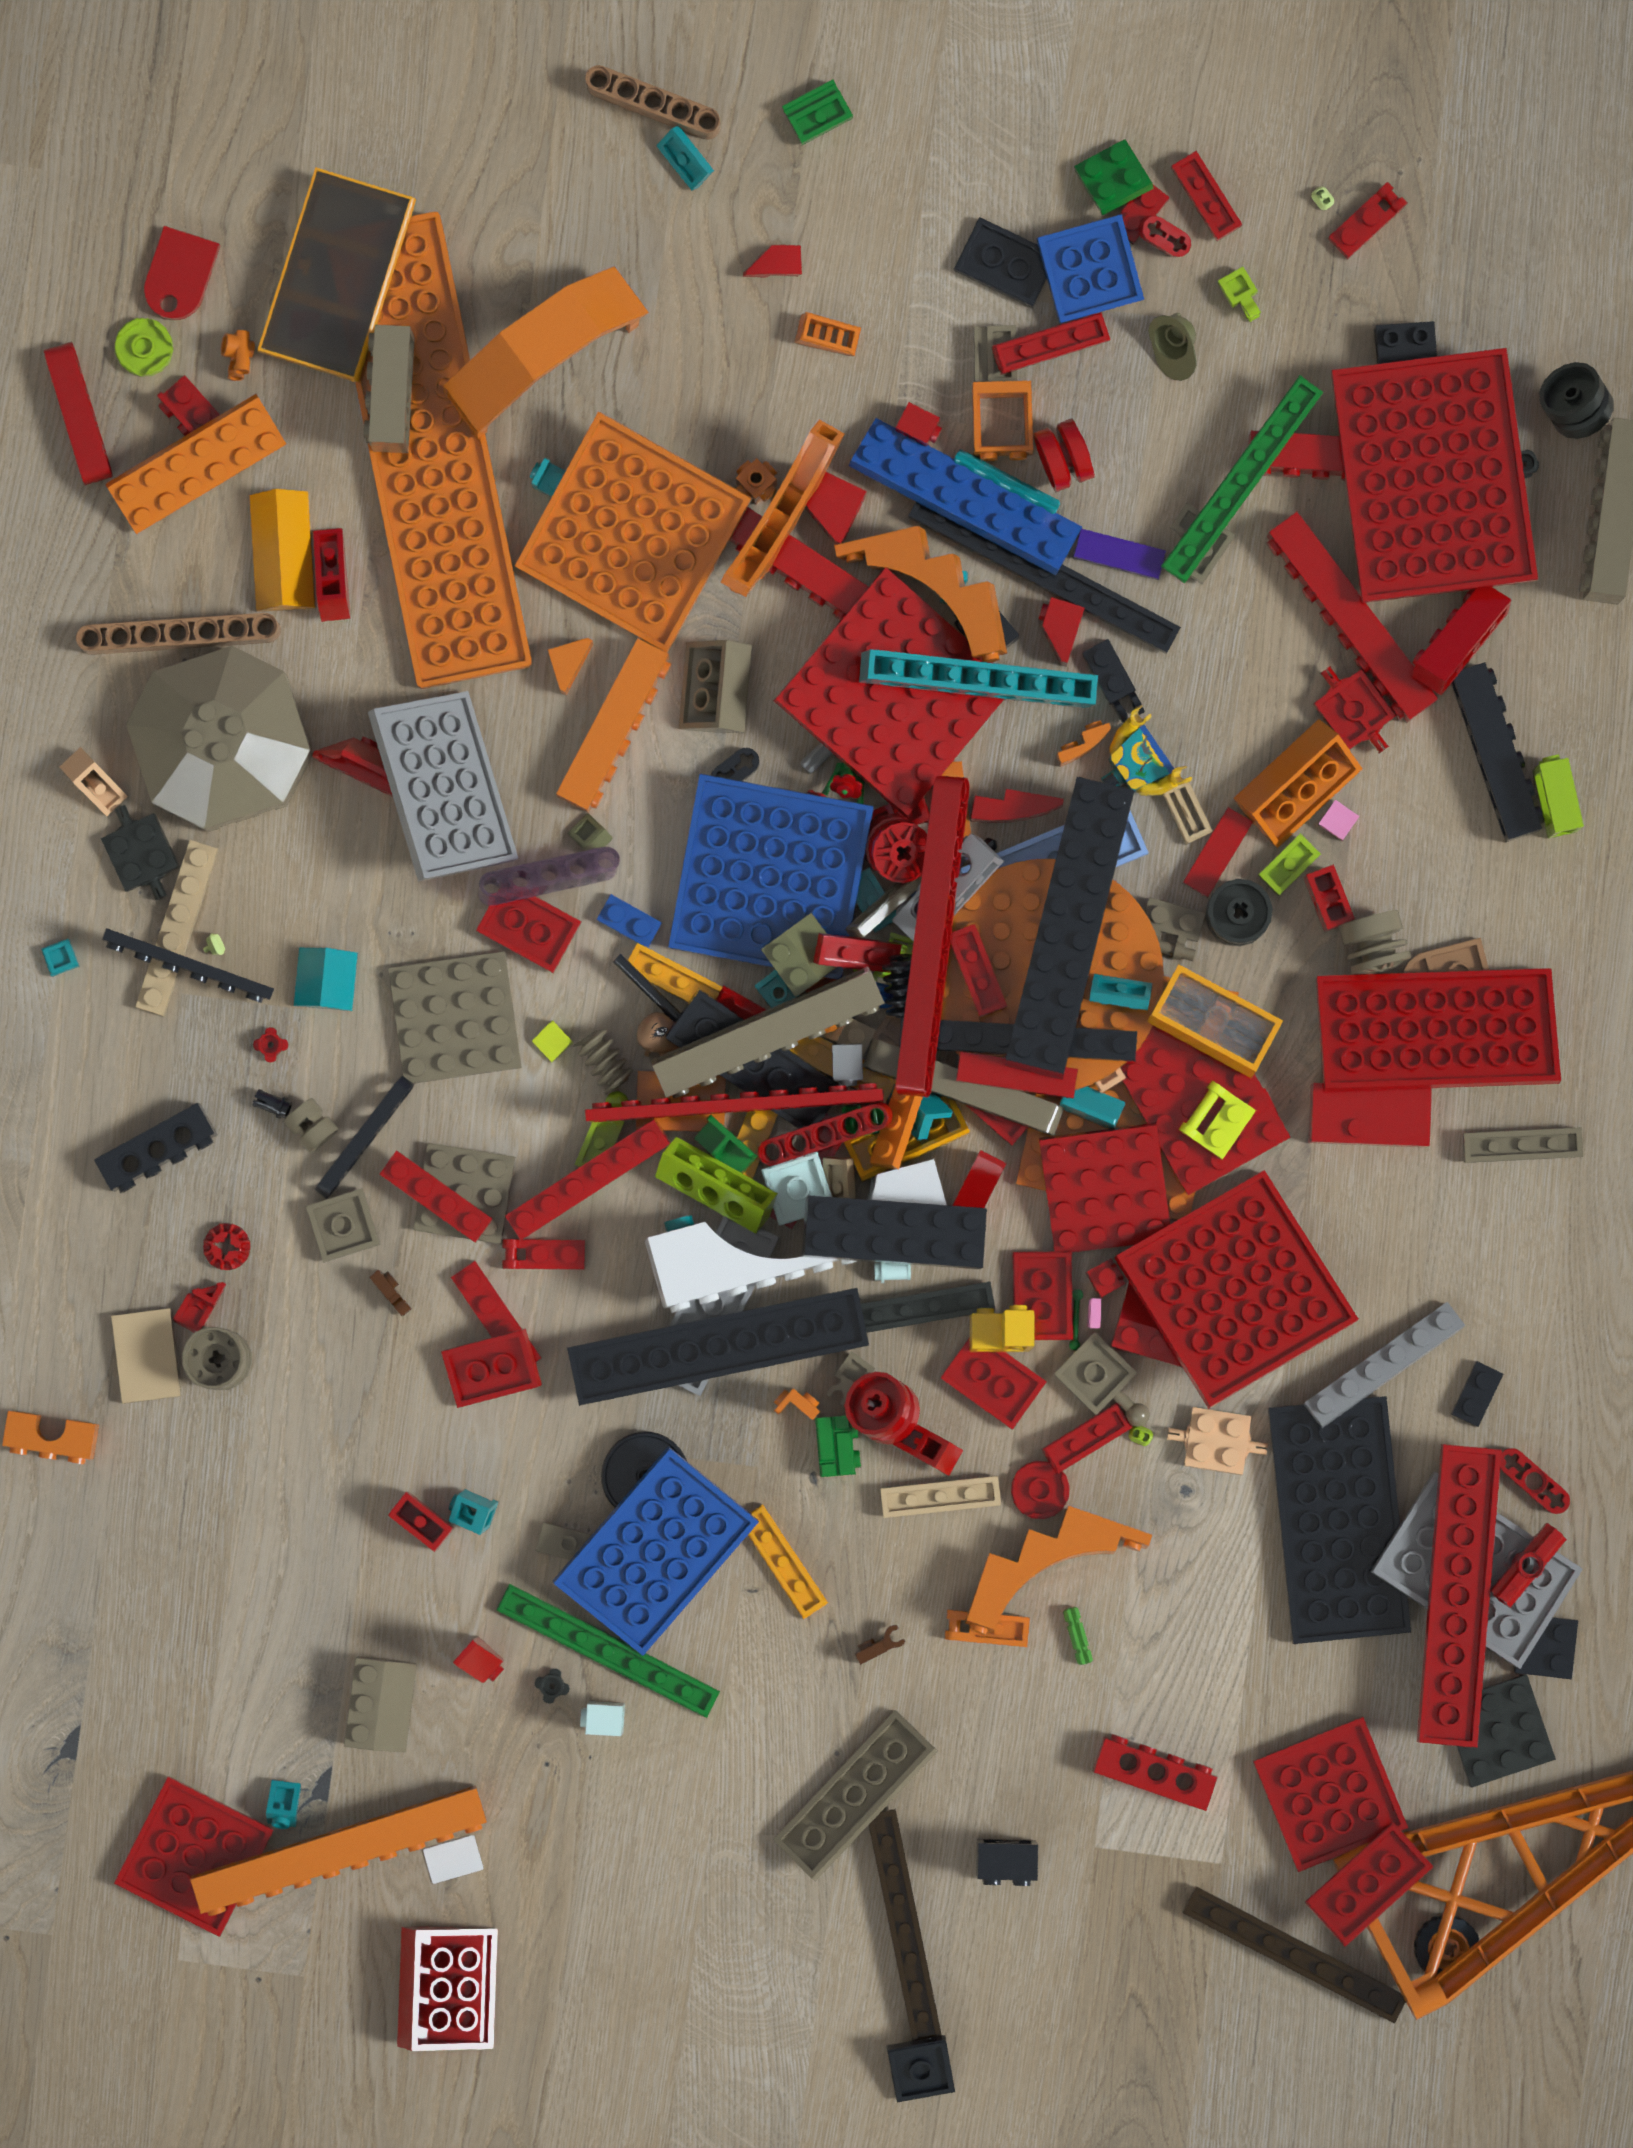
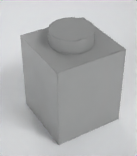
M832 1044L833 1081H839V1086H856L857 1080H863L862 1044Z

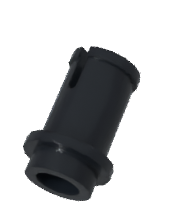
M261 1089L257 1091L255 1095L257 1100H253V1107L273 1113L278 1119L281 1117L286 1119L292 1107V1102L288 1101V1097L280 1098Z

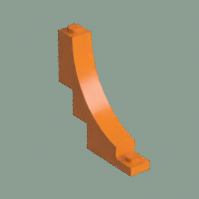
M914 526L834 545L836 557L846 560V563L863 561V556H866V562L869 567L876 570H883L887 567L892 572L915 578L934 590L948 604L962 625L970 645L972 657L989 663L998 661L1000 659L999 655L1007 654L994 584L986 581L965 586L960 557L952 553L931 558L926 530L922 527Z
M1068 1505L1056 1538L1030 1529L1027 1531L1017 1562L991 1553L988 1554L965 1624L971 1625L969 1630L978 1634L986 1635L987 1631L993 1633L1000 1616L1012 1597L1040 1572L1055 1564L1080 1556L1096 1554L1113 1555L1116 1552L1119 1540L1124 1542V1547L1134 1551H1140L1141 1548L1147 1549L1152 1534Z

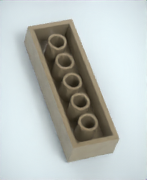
M1613 418L1608 425L1604 426V430H1601L1599 435L1598 448H1603L1600 459L1596 460L1594 476L1599 477V481L1591 494V505L1595 506V511L1592 517L1589 516L1587 524V534H1591V541H1589V544L1584 549L1583 563H1587V570L1581 575L1579 592H1584L1583 600L1618 605L1626 597L1633 545V420Z

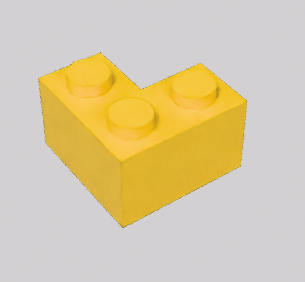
M1011 1305L1002 1314L994 1313L993 1308H979L977 1313L970 1315V1352H1029L1034 1347V1310H1027V1306Z

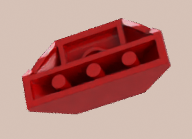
M364 736L361 741L353 737L313 752L312 757L314 760L393 797L379 749H377V742Z

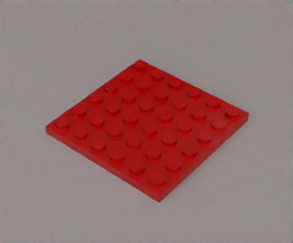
M886 567L773 701L906 817L934 785L935 778L945 772L1004 699L859 682L861 653L869 649L982 662V659L978 660L972 657L969 642L960 632Z
M1265 1170L1115 1257L1116 1262L1208 1409L1359 1320Z

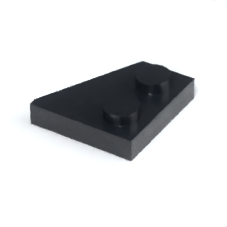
M1553 1617L1521 1669L1515 1667L1514 1673L1572 1680L1578 1620Z

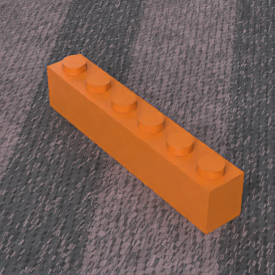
M637 638L556 793L558 798L588 813L592 807L597 809L604 795L600 790L605 781L608 783L612 781L618 768L614 766L618 756L624 757L631 744V741L627 739L632 729L637 731L645 716L641 712L645 704L651 705L657 695L658 689L654 688L659 678L665 679L672 664L668 662L670 659L668 653Z

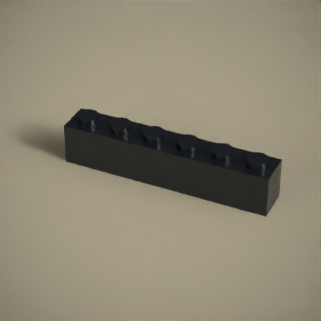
M1486 662L1463 669L1451 685L1506 843L1539 832L1542 829L1541 824L1544 823V817L1540 807L1534 806L1531 797L1535 795L1532 782L1529 778L1525 779L1522 771V768L1525 767L1524 758L1521 751L1516 752L1513 740H1516L1512 724H1506L1503 715L1506 712L1504 700L1501 695L1497 696L1493 686L1497 684L1495 673L1492 667L1487 668Z

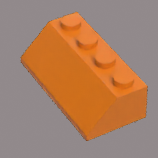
M1318 719L1233 799L1248 819L1253 821V824L1278 848L1363 768L1339 734Z

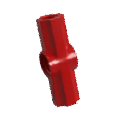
M1545 1523L1524 1550L1514 1556L1512 1564L1490 1589V1592L1501 1603L1511 1608L1531 1582L1543 1573L1545 1565L1567 1539L1549 1523ZM1527 1557H1530L1534 1562V1568L1530 1573H1525L1522 1568V1563Z

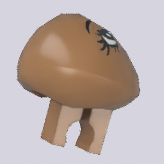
M654 1012L647 1015L637 1029L636 1037L638 1044L646 1050L644 1055L649 1057L651 1052L659 1053L662 1056L680 1048L665 1037L674 1021L664 1013Z

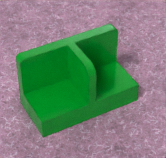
M710 1114L707 1117L709 1122L694 1139L711 1153L714 1158L743 1174L758 1155Z

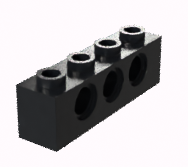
M196 1103L99 1156L94 1161L110 1190L114 1192L119 1190L120 1193H124L135 1187L134 1181L140 1177L145 1176L146 1179H149L162 1171L160 1166L168 1162L174 1165L188 1157L186 1152L196 1147L200 1151L214 1143L212 1138L218 1134L202 1105ZM186 1127L189 1129L191 1137L187 1143L180 1144L176 1140V1133L180 1128ZM155 1142H162L165 1147L164 1154L159 1158L152 1157L150 1153V1147ZM129 1156H135L139 1161V1166L134 1172H127L124 1167V1162Z

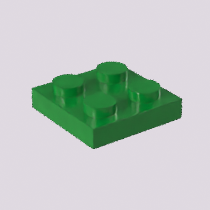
M1126 139L1074 166L1076 174L1102 216L1154 189L1152 181Z

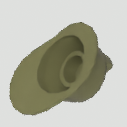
M1174 313L1171 316L1161 315L1155 317L1149 325L1148 332L1160 370L1173 380L1182 381L1190 378L1197 366L1194 349L1196 339L1195 328L1180 313Z

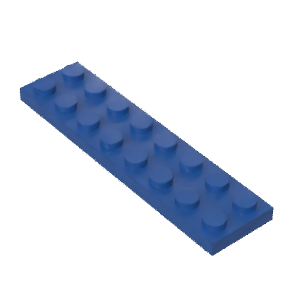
M875 418L849 464V467L1054 575L1058 573L1082 526L1058 513L1051 514L1043 507L1036 506L1021 498L1018 494L1012 493L996 485L993 481L968 470L967 467L956 464L950 456L895 431V427L878 418Z

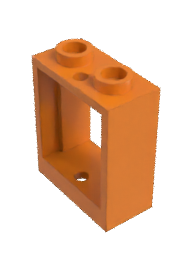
M1031 380L973 382L974 456L980 457V460L995 461L998 460V456H1009L1010 460H1026L1027 455L1033 454ZM1023 398L1025 445L981 446L980 399Z

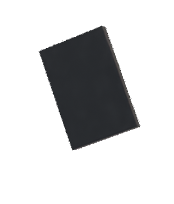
M981 217L978 218L954 268L955 272L1031 308L1034 307L1047 280L1037 244Z

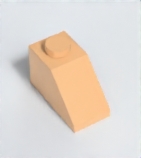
M81 747L60 766L61 770L106 816L128 797Z

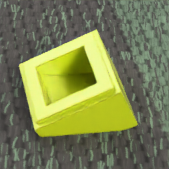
M553 1020L532 1040L551 1062L573 1044L572 1040Z

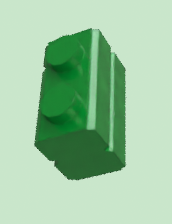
M846 1416L815 1418L820 1477L856 1474L855 1468H861L860 1451L853 1450V1439L858 1438V1430L852 1427Z

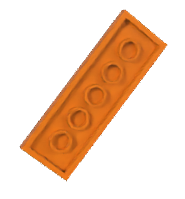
M254 394L107 482L105 485L134 532L138 534L285 446L286 442L257 394Z

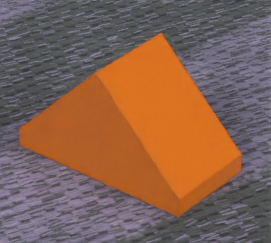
M584 638L548 650L562 694L567 696L594 645L593 640Z

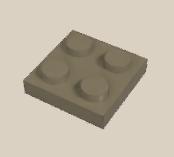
M363 1188L306 1206L324 1263L380 1245Z

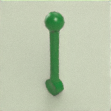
M1080 1289L1073 1291V1340L1069 1342V1347L1073 1351H1076L1081 1346L1078 1341L1080 1300L1084 1295Z

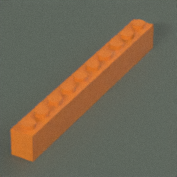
M474 1785L192 1875L190 1880L201 1914L208 1912L209 1916H213L226 1911L225 1906L237 1903V1907L253 1903L255 1896L265 1894L266 1898L283 1893L282 1888L293 1884L295 1889L311 1884L312 1878L321 1875L323 1879H329L339 1875L340 1869L351 1866L352 1870L360 1869L369 1865L368 1860L377 1857L380 1858V1861L388 1860L397 1856L396 1851L405 1848L412 1852L426 1847L425 1842L436 1839L437 1843L454 1838L453 1833L465 1830L466 1834L481 1830L483 1828L482 1824L486 1823L487 1820L477 1787Z

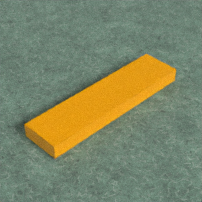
M762 1504L750 1512L758 1519L759 1523L748 1536L802 1618H807L828 1604V1601L764 1505Z

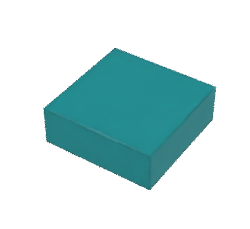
M70 939L41 949L51 977L80 967Z

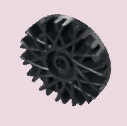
M637 1432L623 1437L612 1446L602 1465L601 1482L604 1493L614 1508L641 1479L640 1473L643 1470H648L668 1446L687 1461L683 1451L674 1441L659 1433Z

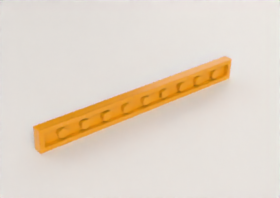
M639 943L636 944L628 959L651 984L688 1003L698 988L715 999L722 989V986ZM806 1037L797 1041L798 1045L789 1049L821 1072L833 1077L832 1043L821 1037L815 1039ZM863 1067V1080H857V1085L850 1087L859 1090V1084L876 1083L877 1089L882 1088L884 1090V1103H886L896 1083V1079Z

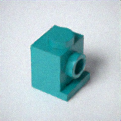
M776 970L772 971L755 985V989L770 1008L796 998ZM776 988H782L785 992L784 996L780 999L773 996V991Z
M465 1489L458 1495L455 1494L448 1508V1510L452 1511L448 1521L481 1535L490 1528L499 1501L494 1499L491 1501ZM470 1507L477 1509V1511L473 1512Z

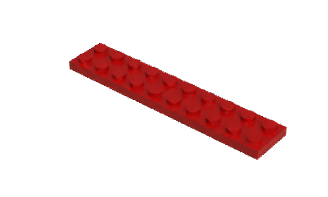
M876 1083L859 1084V1090L848 1091L846 1085L830 1086L829 1092L818 1093V1088L799 1089V1094L789 1095L788 1090L769 1091L770 1096L759 1097L757 1092L740 1093V1099H730L728 1094L710 1095V1101H700L698 1096L680 1097L681 1103H671L669 1098L651 1099V1105H641L639 1100L621 1101L622 1107L613 1108L612 1103L602 1102L592 1103V1109H585L586 1122L593 1123L884 1102V1090L882 1088L877 1089Z
M1441 1444L1417 1742L1478 1748L1502 1454L1500 1449Z

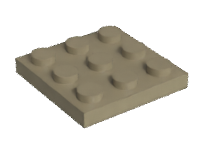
M428 1143L424 1170L493 1219L478 1241L502 1244L505 1215L507 1213L516 1157ZM418 1202L414 1224L415 1231L469 1239Z

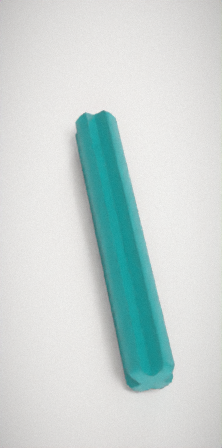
M962 449L954 457L956 464L967 467L968 470L993 481L996 485L1012 493L1018 494L1021 498L1036 506L1043 507L1051 514H1055L1060 506V501Z

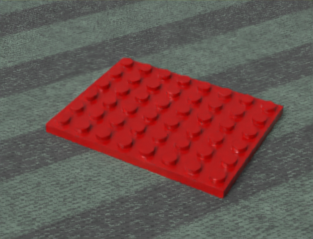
M1507 348L1331 370L1362 603L1537 581L1538 573Z

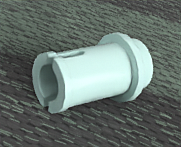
M874 1263L875 1281L881 1280V1283H884V1280H911V1266L908 1264Z

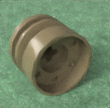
M1398 910L1367 916L1339 926L1343 945L1357 944L1359 949L1347 956L1348 961L1360 958L1362 960V963L1350 967L1352 975H1370L1383 972L1411 959L1410 951L1396 953L1395 950L1407 945V940H1393L1391 936L1403 929Z
M208 1327L195 1332L187 1340L182 1352V1366L187 1377L196 1385L213 1390H230L240 1385L248 1376L252 1366V1352L247 1341L238 1333L220 1327ZM218 1352L226 1356V1360H223L221 1363L222 1366L214 1363V1359L218 1358Z

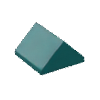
M299 947L294 1006L353 1011L358 953L331 948Z

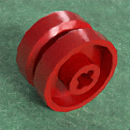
M1073 418L1057 424L1056 431L1059 443L1049 428L1033 433L1039 458L1055 493L1071 486L1069 469L1075 480L1079 483L1095 478L1087 445Z
M876 1371L861 1376L852 1384L847 1392L844 1405L846 1417L852 1427L875 1442L882 1444H893L905 1439L914 1430L920 1414L918 1398L910 1387L888 1373Z

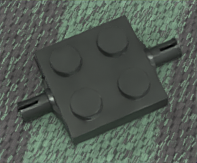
M126 805L115 809L114 811L122 826L115 832L101 838L125 892H129L139 886L149 885L155 900L166 897L167 894L160 880L168 872L180 866L156 814L153 813L140 820H132Z

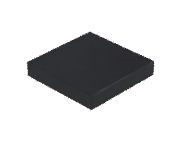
M945 2035L886 2045L897 2103L955 2092Z

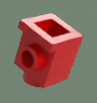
M1111 1258L1085 1272L1099 1298L1125 1284L1119 1268Z

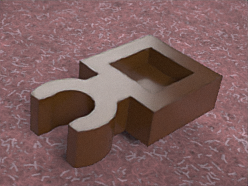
M377 1270L369 1277L401 1316H404L412 1309L395 1287L399 1284L389 1271L383 1274L381 1270Z

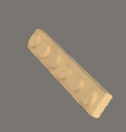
M192 840L189 841L155 946L185 956L219 852L218 848ZM152 958L135 1007L165 1017L179 973L162 968L163 962Z

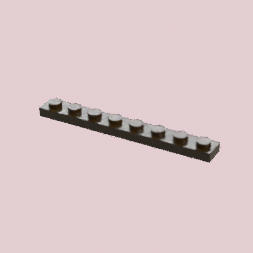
M896 1808L881 1811L869 1824L912 2041L941 2036Z
M1195 1886L1182 1911L1185 1915L1394 2024L1406 2003L1401 1992L1198 1886Z

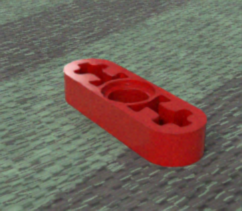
M1507 1448L1502 1451L1500 1470L1549 1513L1561 1514L1568 1509L1570 1505L1569 1494L1518 1449ZM1516 1454L1518 1457L1516 1463L1524 1468L1526 1463L1530 1466L1522 1472L1519 1480L1515 1477L1519 1473L1516 1468L1509 1467L1507 1469L1505 1467L1507 1461L1504 1457L1506 1455L1513 1456ZM1532 1472L1538 1473L1542 1479L1541 1486L1536 1490L1529 1489L1525 1483L1526 1476ZM1548 1482L1552 1485L1548 1489L1551 1494L1558 1495L1560 1493L1562 1495L1560 1501L1563 1505L1561 1507L1554 1506L1551 1508V1499L1543 1494L1542 1499L1537 1496L1546 1489Z

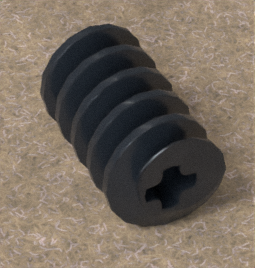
M912 954L892 955L888 958L890 963L882 965V970L891 972V974L883 976V981L892 983L891 986L884 988L885 993L893 994V997L885 999V1004L894 1006V1008L886 1010V1015L904 1018Z

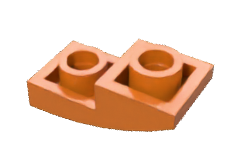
M1101 721L1090 723L1084 726L1086 731L1081 732L1080 737L1083 744L1078 745V742L1074 741L1061 746L1062 751L1058 752L1056 756L1060 767L1081 758L1094 749L1110 732V723L1102 725Z

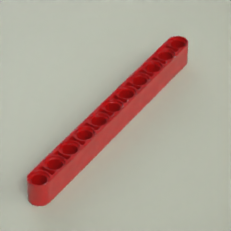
M938 775L933 785L896 1077V1091L898 1095L929 1097L932 1090L956 902L957 882H955V878H958L962 853L959 850H962L969 799V780L965 777Z

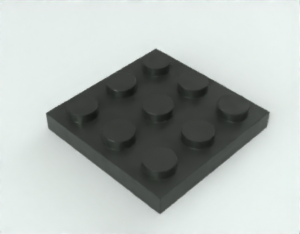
M1527 1674L1482 1689L1478 1748L1457 1746L1471 1788L1556 1760Z

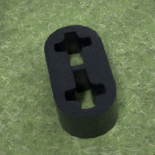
M742 748L717 766L711 772V775L717 776L720 772L726 775L732 770L734 774L729 779L744 781L758 769L760 764L759 756L751 748ZM744 754L746 757L752 755L754 757L751 761L752 768L749 769L747 766H744L740 770H736L735 767L741 763V755Z

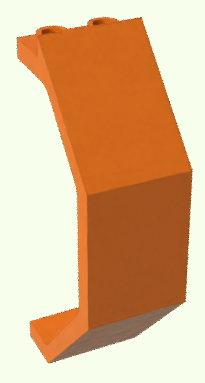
M613 266L567 285L502 330L444 385L443 393L477 439L487 433L488 426L540 378L599 337L626 326V330L630 333L639 326V320L649 312L616 267Z

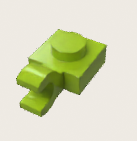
M1244 267L1218 280V285L1232 308L1240 304L1249 322L1260 317L1259 314L1261 312L1252 299L1254 295L1258 294V290Z

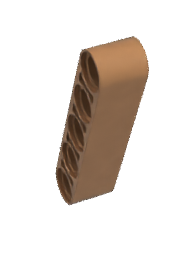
M593 66L586 73L587 90L596 98L673 128L679 125L684 132L702 139H713L720 132L719 114L708 106L604 66ZM596 76H603L607 79L606 84L602 87L593 86L591 81ZM622 87H631L634 90L632 96L628 98L619 96L618 91ZM650 97H657L661 100V104L657 108H649L645 102ZM682 107L687 109V116L683 119L675 118L672 113L676 108ZM704 118H711L715 121L714 127L708 130L703 129L699 123Z

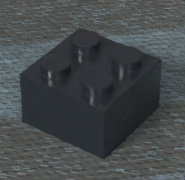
M977 1839V1879H982L983 1885H1001V1880H1012L1014 1886H1031V1881H1038L1037 1841Z

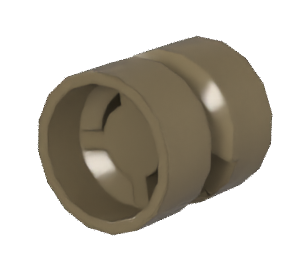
M313 1098L301 1104L283 1121L294 1135L300 1134L299 1141L310 1154L326 1143L339 1130L329 1117L322 1116L323 1110ZM309 1120L314 1123L310 1127L306 1123Z

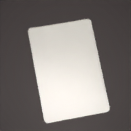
M474 1835L423 1850L433 1884L483 1870Z

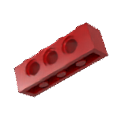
M1112 1734L1110 1739L1103 1737L1092 1770L1094 1773L1207 1811L1218 1778L1212 1774V1768L1196 1763L1195 1768L1184 1765V1758L1169 1753L1167 1758L1155 1755L1157 1749L1144 1744H1140L1139 1748L1127 1745L1128 1739ZM1131 1753L1136 1758L1135 1766L1128 1770L1121 1768L1119 1763L1121 1756ZM1153 1763H1160L1164 1767V1773L1159 1779H1152L1148 1776V1768ZM1181 1773H1188L1192 1777V1783L1186 1789H1180L1176 1785V1778Z

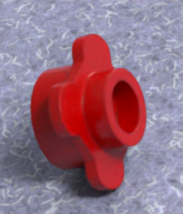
M273 1027L267 1028L265 1034L253 1042V1048L256 1051H260L269 1063L275 1062L277 1055L281 1051H286L289 1046L288 1041L281 1039L277 1035V1030ZM269 1042L274 1044L272 1048L268 1047Z

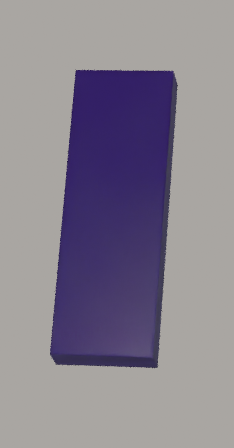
M1081 528L1073 558L1159 580L1166 550Z

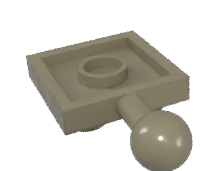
M1096 1332L1054 1373L1095 1415L1114 1399L1126 1411V1418L1131 1425L1140 1427L1148 1422L1150 1417L1148 1408L1144 1404L1134 1403L1121 1391L1137 1372Z

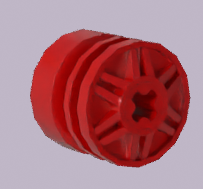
M886 814L879 816L871 822L864 859L871 868L892 882L906 883L916 880L922 875L927 833L902 815ZM899 846L905 851L902 855H899L898 851H896Z

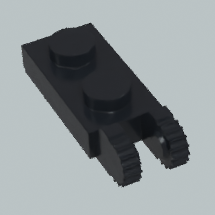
M1107 639L1082 652V655L1093 675H1098V685L1109 705L1112 704L1123 724L1128 719V714L1119 700L1128 696L1133 709L1142 704L1112 644ZM1143 707L1139 709V715L1145 712Z

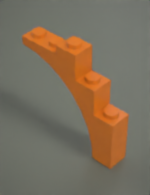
M818 420L809 432L794 463L763 517L738 556L725 572L720 583L729 587L731 591L747 597L759 579H763L772 567L785 539L795 528L808 500L819 487L845 435L844 433L822 420Z

